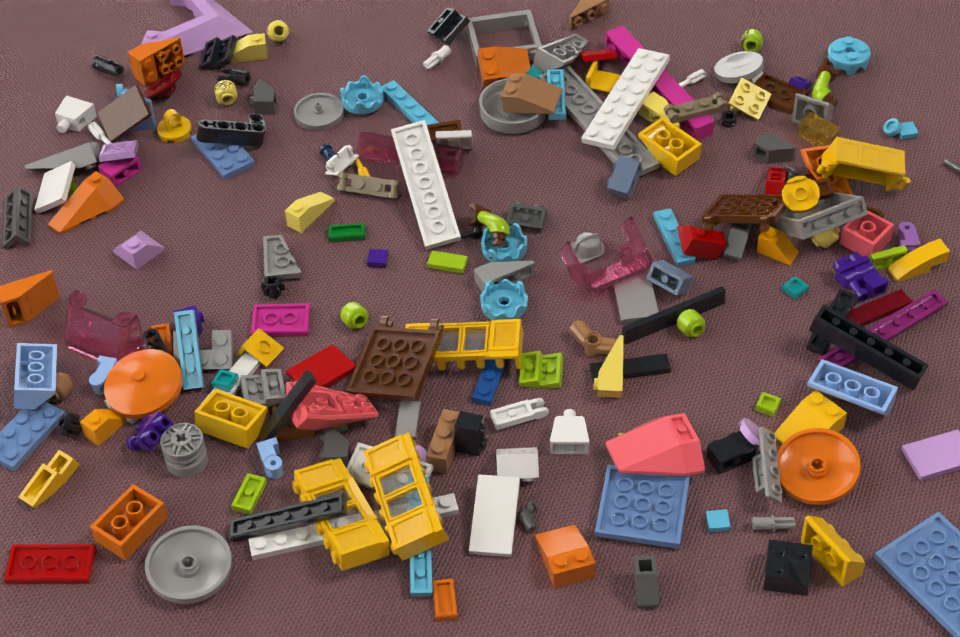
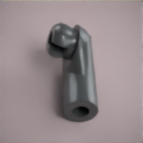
M528 502L520 513V520L528 533H532L537 529L533 521L538 509L535 502Z

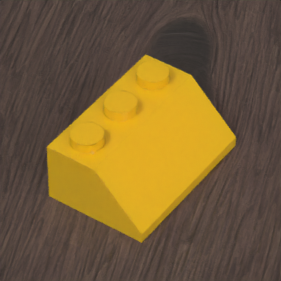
M215 389L194 411L195 425L205 434L248 449L260 433L268 407Z
M806 516L801 543L813 545L812 555L842 587L862 576L865 567L862 556L856 554L849 543L837 534L835 528L823 518Z

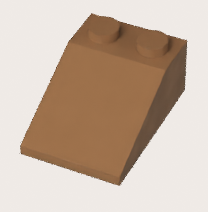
M510 74L501 95L504 112L554 114L563 90L560 87L527 74Z

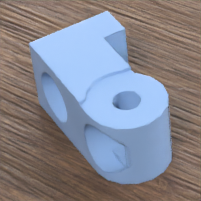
M100 355L96 361L99 367L89 378L93 392L97 395L104 394L106 377L112 367L118 362L115 358Z
M276 437L256 443L267 477L270 479L282 477L284 469L281 458L277 456L280 454Z

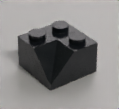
M769 539L763 590L807 596L813 545Z

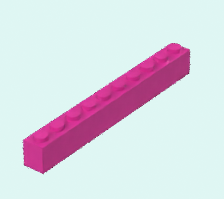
M623 25L605 32V45L617 52V58L625 67H627L638 48L645 49ZM666 69L663 70L650 93L655 92L667 100L668 104L673 106L694 101V98L690 97L685 89L676 82L675 78L668 74ZM709 115L679 122L681 127L697 141L712 135L715 125L713 118Z

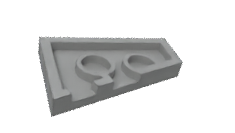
M282 235L263 236L265 278L272 275L282 278V280L303 278L302 272L298 268L294 257H292Z

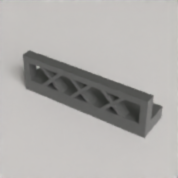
M19 185L5 197L2 246L5 249H8L15 242L25 247L31 243L33 193Z

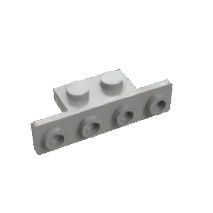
M761 426L758 428L761 453L752 457L755 491L759 495L765 494L767 498L780 504L782 503V488L780 485L776 436L772 431Z

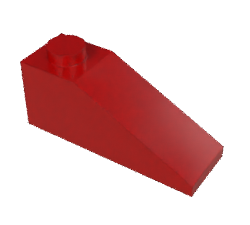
M768 168L765 194L782 195L787 168Z

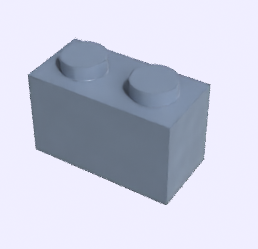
M620 156L613 165L614 172L612 177L608 178L606 186L610 194L630 200L642 171V165L640 161Z
M661 260L652 263L646 279L679 296L688 293L694 276Z

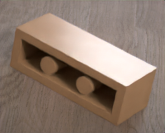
M447 409L442 411L426 454V462L434 467L432 472L447 475L456 451L454 425L460 412Z

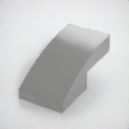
M401 400L395 436L404 435L409 432L412 438L416 439L421 402Z

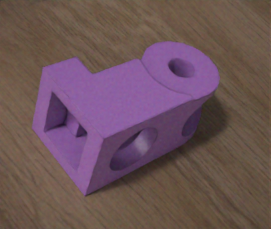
M910 222L900 223L897 239L900 242L899 246L905 245L908 253L921 245L915 225Z

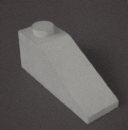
M533 261L490 262L474 269L475 283L482 292L486 282L489 280L494 284H499L503 279L517 283L518 281L535 276Z

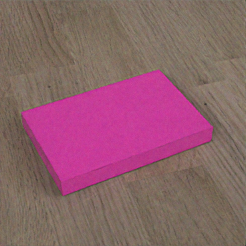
M310 303L254 305L251 336L258 328L270 337L308 336L311 313Z

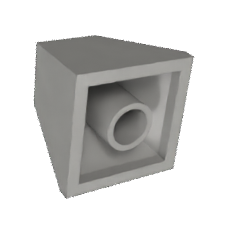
M796 93L792 122L825 131L832 120L834 105Z

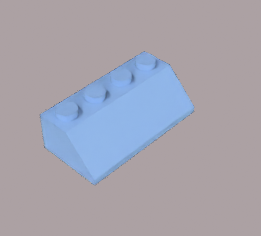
M17 343L14 409H36L56 394L57 344Z
M821 359L807 382V386L811 389L886 417L894 405L898 390L896 386Z

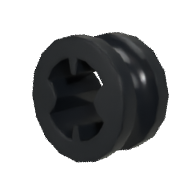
M725 111L722 113L721 124L727 128L734 127L737 124V114L733 111Z

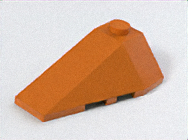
M830 145L800 150L806 167L816 180L824 179L822 174H818L816 170L822 163V154ZM835 175L828 176L834 192L854 195L847 178Z
M96 171L80 184L49 222L48 227L59 234H63L80 226L81 222L87 219L94 220L98 214L113 211L125 199L109 178Z

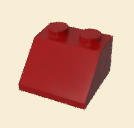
M678 225L677 227L682 251L685 255L717 260L726 247L724 234L721 231H704V228Z

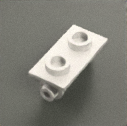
M351 145L344 146L338 152V155H334L326 162L325 167L327 171L325 174L338 176L339 172H343L349 165H352L360 155L353 154V147Z

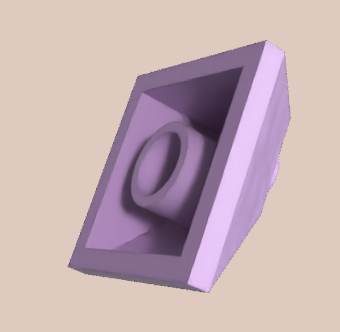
M139 231L113 249V252L137 270L165 249L143 231Z

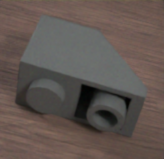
M257 79V84L253 87L254 96L250 100L251 107L254 108V114H275L277 106L275 90L262 79Z
M765 132L754 142L753 156L765 163L790 162L794 160L796 146Z
M733 223L724 256L742 261L753 237L754 223Z
M325 428V433H321V445H324V449H320V461L325 462L340 458L347 468L350 461L349 440L334 428Z
M656 555L634 556L633 576L637 608L659 607Z

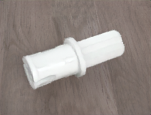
M444 45L437 52H433L432 56L423 63L425 69H432L435 65L441 64L443 59L451 54V49Z

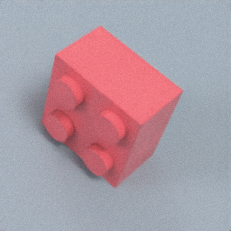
M867 210L868 215L850 221L842 228L839 244L854 252H858L863 257L868 256L870 259V254L880 252L891 241L894 224Z

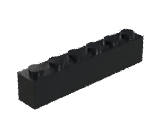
M824 304L815 316L809 331L913 391L929 366Z

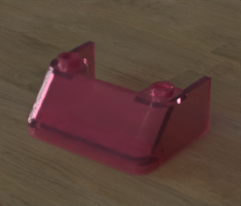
M632 216L628 217L621 225L628 242L619 248L618 253L621 259L619 262L590 273L585 264L579 263L570 241L566 242L559 250L571 278L588 292H598L642 274L651 268L653 263L652 257Z

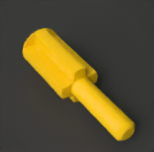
M357 158L355 163L358 167V175L371 177L367 168L363 167L360 159Z

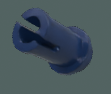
M323 144L319 148L320 155L328 161L336 155L329 144Z

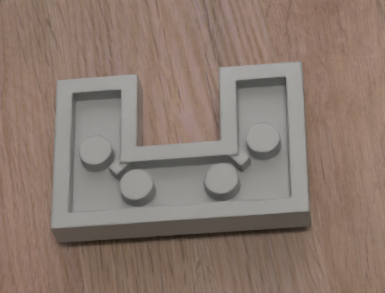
M212 330V350H200L202 370L231 369L233 367V330ZM173 331V358L180 366L176 331Z

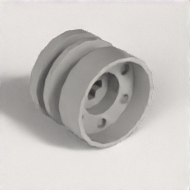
M178 423L164 431L161 436L160 445L169 472L174 476L183 478L192 477L204 470L208 463V453L200 428L190 423Z

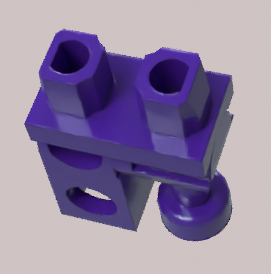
M855 252L848 258L850 263L846 264L841 258L834 261L833 268L836 272V281L840 282L843 288L850 287L854 294L858 295L857 303H862L869 297L872 299L886 293L889 281L885 276H880L868 256L862 257L858 252Z
M157 411L146 416L135 428L139 434L130 436L127 439L126 445L131 451L143 449L145 452L147 450L151 452L160 442L164 431L174 424L167 416Z

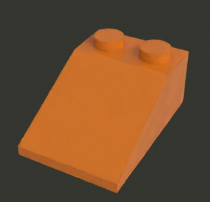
M493 46L478 49V62L483 88L493 82L508 78L510 74H526L531 68L526 48Z
M575 524L535 535V540L554 589L595 578L594 558L588 544Z

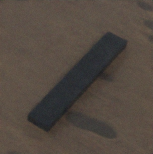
M722 286L623 326L624 344L626 345L677 324L679 315L685 310L693 309L701 314L725 304L726 290Z
M340 493L231 519L230 539L237 541L347 515V495Z

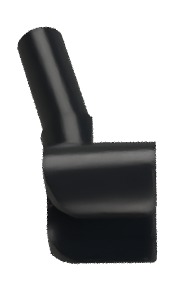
M475 225L472 231L460 233L461 238L472 237L478 240L483 233L481 231L482 227Z

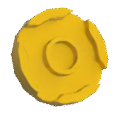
M174 109L166 111L163 115V120L157 126L159 138L166 143L168 141H174V143L182 142L189 138L192 131L189 119L180 116Z
M795 176L789 179L782 190V199L785 206L796 213H806L813 210L820 198L817 183L806 176Z

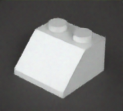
M537 447L496 449L497 476L522 478V481L526 482L535 481V478H539Z

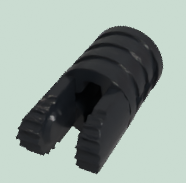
M96 55L92 61L94 69L112 76L121 74L125 70L121 64L101 55Z
M221 68V72L229 74V77L219 76V82L229 80L236 85H249L251 79L249 71Z

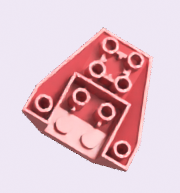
M297 381L287 382L286 396ZM313 386L290 418L298 429L319 430L376 418L379 413L365 395H355Z
M685 413L655 418L607 441L605 444L619 473L690 476L705 473L700 440Z

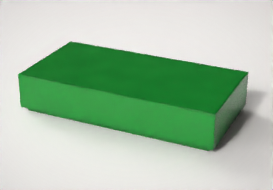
M365 223L328 225L329 243L366 240Z

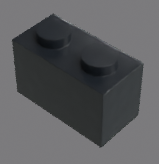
M460 411L454 425L456 451L480 456L482 449L486 448L488 438L485 437L487 425L484 424L483 415Z
M739 431L708 444L706 457L720 475L752 461V457L755 456L756 446L751 444L742 432Z

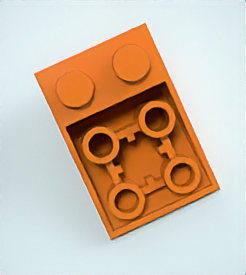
M180 37L141 44L128 51L133 76L145 87L186 64Z
M52 270L0 286V302L10 328L29 322L60 298Z

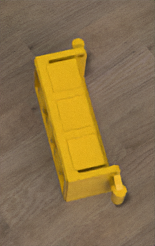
M836 137L822 154V163L816 170L818 174H822V178L835 175L880 185L886 184V191H891L892 189L904 190L911 182L910 178L904 177L906 174L905 151Z

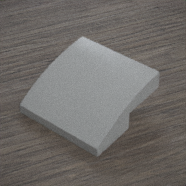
M261 369L260 375H241L240 377L243 399L270 407L281 403L286 397L281 369Z

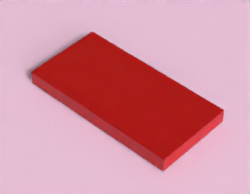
M12 544L4 582L5 584H90L97 547L95 544Z

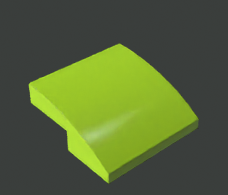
M541 351L522 353L520 386L542 389L561 388L563 371L562 353L542 355Z

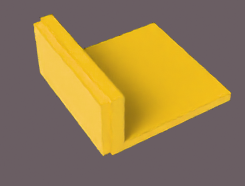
M593 61L586 76V84L590 89L610 93L621 75L598 70V61Z
M258 328L241 346L238 354L241 357L247 351L265 367H268L284 350V347Z

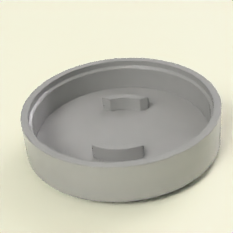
M508 78L493 82L482 91L479 98L480 117L488 127L495 131L507 134L528 132L540 126L547 117V114L504 112L501 95Z

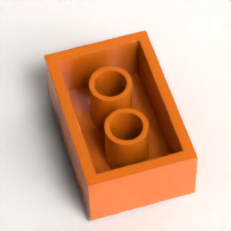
M132 484L90 526L95 542L126 561L168 518L164 502Z

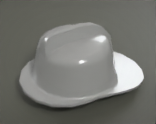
M585 232L580 234L575 242L565 247L562 256L567 263L579 265L602 256L605 252V246L600 241L598 233Z

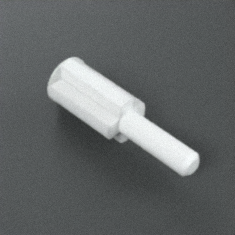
M700 69L687 76V80L679 83L681 87L688 84L693 85L706 78V73L703 69Z
M91 122L88 125V130L98 140H102L105 144L111 143L106 137L105 132L96 122Z

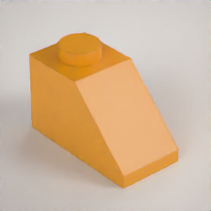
M769 227L768 232H761L758 236L757 252L789 266L799 254V251L783 231Z
M94 409L80 423L85 437L99 446L128 420L112 409Z

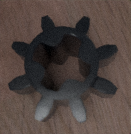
M274 275L264 278L265 283L261 284L264 296L272 299L281 296V291L285 290L282 278Z
M67 413V416H61L58 422V429L62 430L61 435L74 438V435L81 433L80 415Z

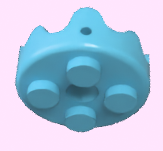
M852 37L837 39L830 44L827 58H829L830 64L832 62L835 70L843 69L848 76H853L860 67L863 69L867 68L870 62L871 50L863 41Z
M362 75L357 82L349 81L346 89L341 88L343 107L347 111L358 115L372 113L378 110L384 102L383 88L379 82L371 83L366 75Z
M513 223L509 227L510 236L506 237V241H503L508 246L507 248L492 246L494 241L492 239L493 235L490 234L488 227L484 229L481 249L487 260L490 262L520 261L527 252V236L523 235L519 224Z
M503 279L499 284H494L491 280L487 281L482 294H480L481 309L486 317L491 320L519 319L524 315L528 307V296L525 292L524 284L521 281L512 283L508 279ZM504 301L508 302V304L502 305L500 303Z

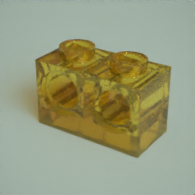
M809 112L800 120L798 137L817 147L831 145L835 138L838 137L840 127Z

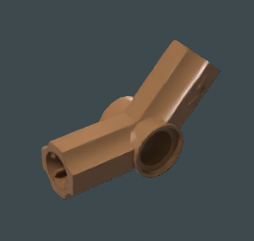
M579 319L569 327V332L584 347V353L589 357H596L600 354L609 355L617 339L601 337L598 332L592 331L584 321Z

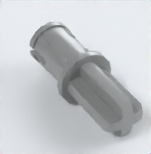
M771 515V517H752L753 531L772 530V532H775V529L795 528L794 517L775 518L774 515Z

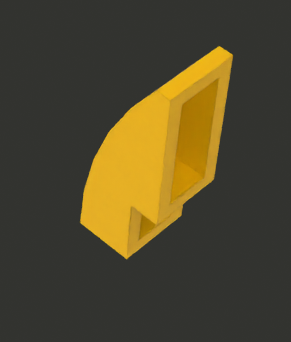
M937 239L906 254L890 265L887 270L898 283L928 273L932 266L947 262L950 250L941 239Z
M58 450L48 465H41L21 492L19 498L32 507H37L52 496L72 476L80 464L69 455Z

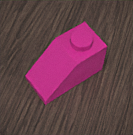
M136 156L105 161L99 165L100 174L109 178L113 185L118 187L141 172L142 167L139 157Z

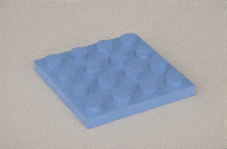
M607 464L595 537L680 549L690 476L619 473L616 465Z

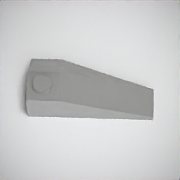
M573 34L538 47L533 65L542 73H547V70H554L574 61L587 45L588 40Z
M88 142L24 166L25 169L57 168L72 161L76 165L75 168L93 169L97 167V163H100L99 143Z

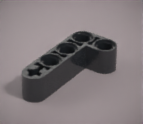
M259 114L249 115L248 123L203 119L198 121L196 139L203 143L262 146L266 130L263 116Z

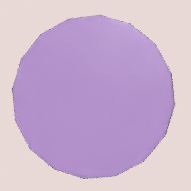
M743 418L739 422L740 431L751 444L760 446L759 427L751 420Z

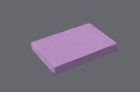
M138 141L104 144L99 154L100 162L136 157L139 148Z
M959 430L902 445L901 450L920 481L960 470Z

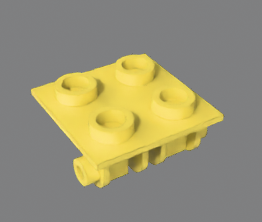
M741 78L728 103L730 104V111L736 113L740 110L759 120L771 93Z

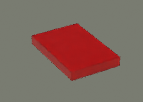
M332 344L287 369L286 375L293 382L298 381L307 369L313 373L317 381L314 386L327 388L353 373L357 365Z

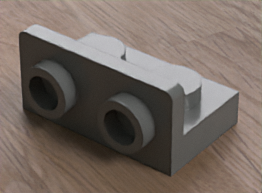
M523 202L510 203L506 222L509 226L517 223L521 228L543 231L545 217H547L548 213L542 205L534 204L529 206Z

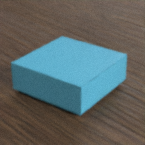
M913 121L901 123L902 129L898 134L901 140L918 137L919 132Z
M727 510L706 511L709 533L730 531Z

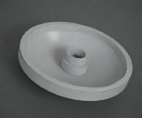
M183 526L165 533L152 545L145 561L147 580L153 591L163 599L179 604L196 603L213 596L225 585L232 570V555L226 540L214 530L202 526Z

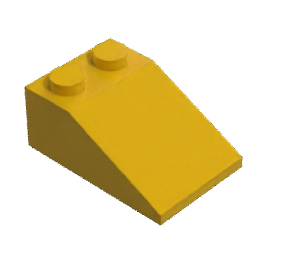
M661 117L638 133V137L660 162L661 166L675 176L700 159L702 144L664 117Z
M815 390L800 402L774 433L776 440L783 444L795 433L811 428H824L839 433L845 426L847 412Z

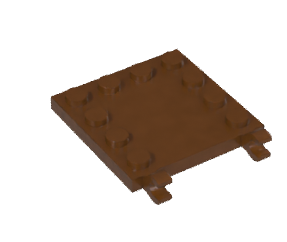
M720 194L701 215L702 223H706L704 231H713L714 225L719 223H761L760 232H768L769 227L777 223L787 207L783 202L782 195Z
M382 315L378 327L373 326L346 392L355 395L361 394L366 397L418 401L443 336L441 332L444 325L439 324L440 319L432 318L428 330L392 328L394 323L393 321H388L390 317Z

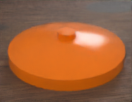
M155 349L136 351L119 360L109 371L104 383V395L112 410L120 416L130 419H144L146 416L157 411H164L176 400L183 384L182 371L177 361L164 351Z
M824 428L802 430L790 436L778 450L780 485L788 495L800 502L811 505H826L837 502L846 497L859 480L860 458L855 446L845 436L833 430Z

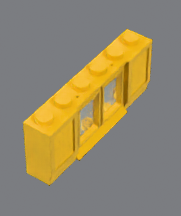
M521 319L443 324L444 328L441 332L443 336L433 359V362H437L439 370L446 369V361H456L458 369L463 370L468 360H476L477 368L483 369L485 368V360L495 359L498 368L504 367V359H515L516 368L521 369L524 334ZM430 323L406 324L405 328L428 330Z
M409 432L404 435L400 434L363 452L366 459L364 466L371 475L369 477L370 484L377 492L374 493L375 500L382 508L379 510L382 520L386 521L384 529L392 541L389 543L393 554H398L402 561L449 540L448 535L442 528L443 521L436 510L438 507L436 501L430 493L432 489L425 478L426 472L419 461L421 457L415 448L417 446L416 442Z
M340 458L294 471L292 487L294 492L299 494L301 503L340 493L347 495V515L314 522L317 534L322 535L325 548L330 549L334 564H338L341 571L389 556V539Z

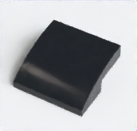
M447 7L428 28L427 32L441 42L450 45L470 20L466 16L459 14L455 9Z
M231 35L224 40L216 37L206 42L199 68L214 69L230 64L238 38Z

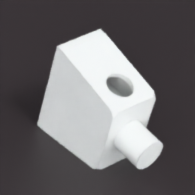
M66 96L55 112L58 123L57 130L61 133H65L68 129L78 132L97 117L93 103Z
M572 409L565 410L564 416L555 417L550 438V454H589V437L584 417L576 416V412Z

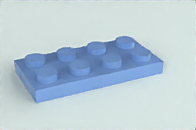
M196 134L191 136L193 144L224 180L255 166V161L241 145L203 143L196 139Z
M47 402L42 403L36 409L21 410L0 432V464L15 472L58 426L61 416L66 415L65 411Z

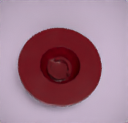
M174 70L160 77L144 91L143 96L148 99L154 96L158 98L171 96L177 87L175 82L181 77L182 72Z

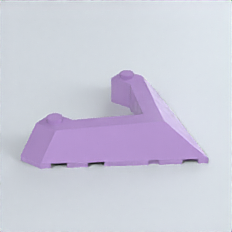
M170 0L171 5L187 7L196 18L164 32L147 30L142 44L180 37L184 56L190 53L195 55L204 52L206 42L216 37L224 40L234 35L238 38L242 35H253V31L215 0Z

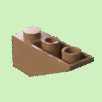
M581 0L569 16V29L572 30L608 12L609 0Z

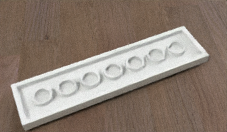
M638 48L581 137L582 143L611 150L616 148L670 61L669 54Z
M425 120L391 129L426 250L460 241L461 236Z

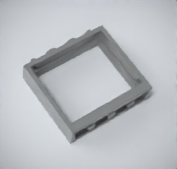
M531 10L468 18L470 22L466 25L467 34L477 69L479 68V46L475 34L529 27L534 44L512 47L526 48L529 61H534L537 48L542 46Z
M834 192V197L828 198L829 200H819L813 210L806 213H796L787 208L777 223L770 227L783 231L786 236L804 240L868 215L864 197Z

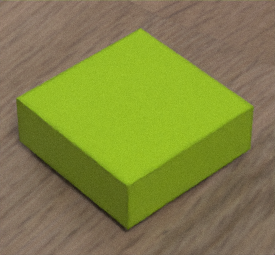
M762 392L755 406V411L774 417L782 398Z

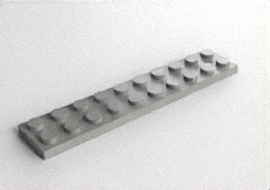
M567 64L557 68L564 69L566 111L586 131L603 105V101ZM547 73L540 75L539 79L547 82ZM628 128L614 150L599 147L613 163L618 161L620 156L640 161L642 165L640 176L660 168V162Z

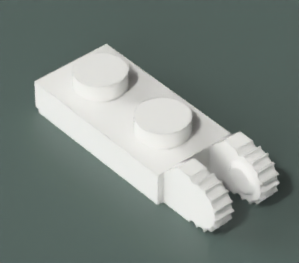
M537 398L493 409L490 411V417L496 430H500L533 419L544 418L549 414V411L546 407H542L544 400Z

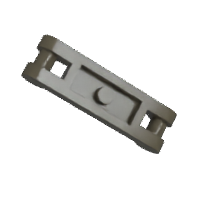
M717 92L710 97L674 106L668 104L663 110L668 115L671 123H677L725 111L729 105L726 100H723V95Z
M339 172L338 177L340 181L337 184L336 190L398 199L399 194L397 191L401 181ZM347 179L351 180V186H346ZM387 185L391 186L390 192H386Z

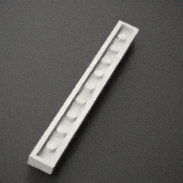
M454 493L434 497L438 506L436 510L441 518L459 514ZM409 503L389 507L392 518L409 511ZM379 510L373 511L383 531H385L386 521L382 520ZM358 514L331 520L329 523L335 529L363 519ZM315 524L249 539L253 561L324 545L323 537L317 534Z

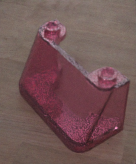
M75 290L69 296L64 337L66 346L69 349L94 360H97L101 355L115 358L119 361L125 356L143 350L146 347L142 339L143 332L138 315L125 311L111 319L85 308L84 306L88 302L85 293Z

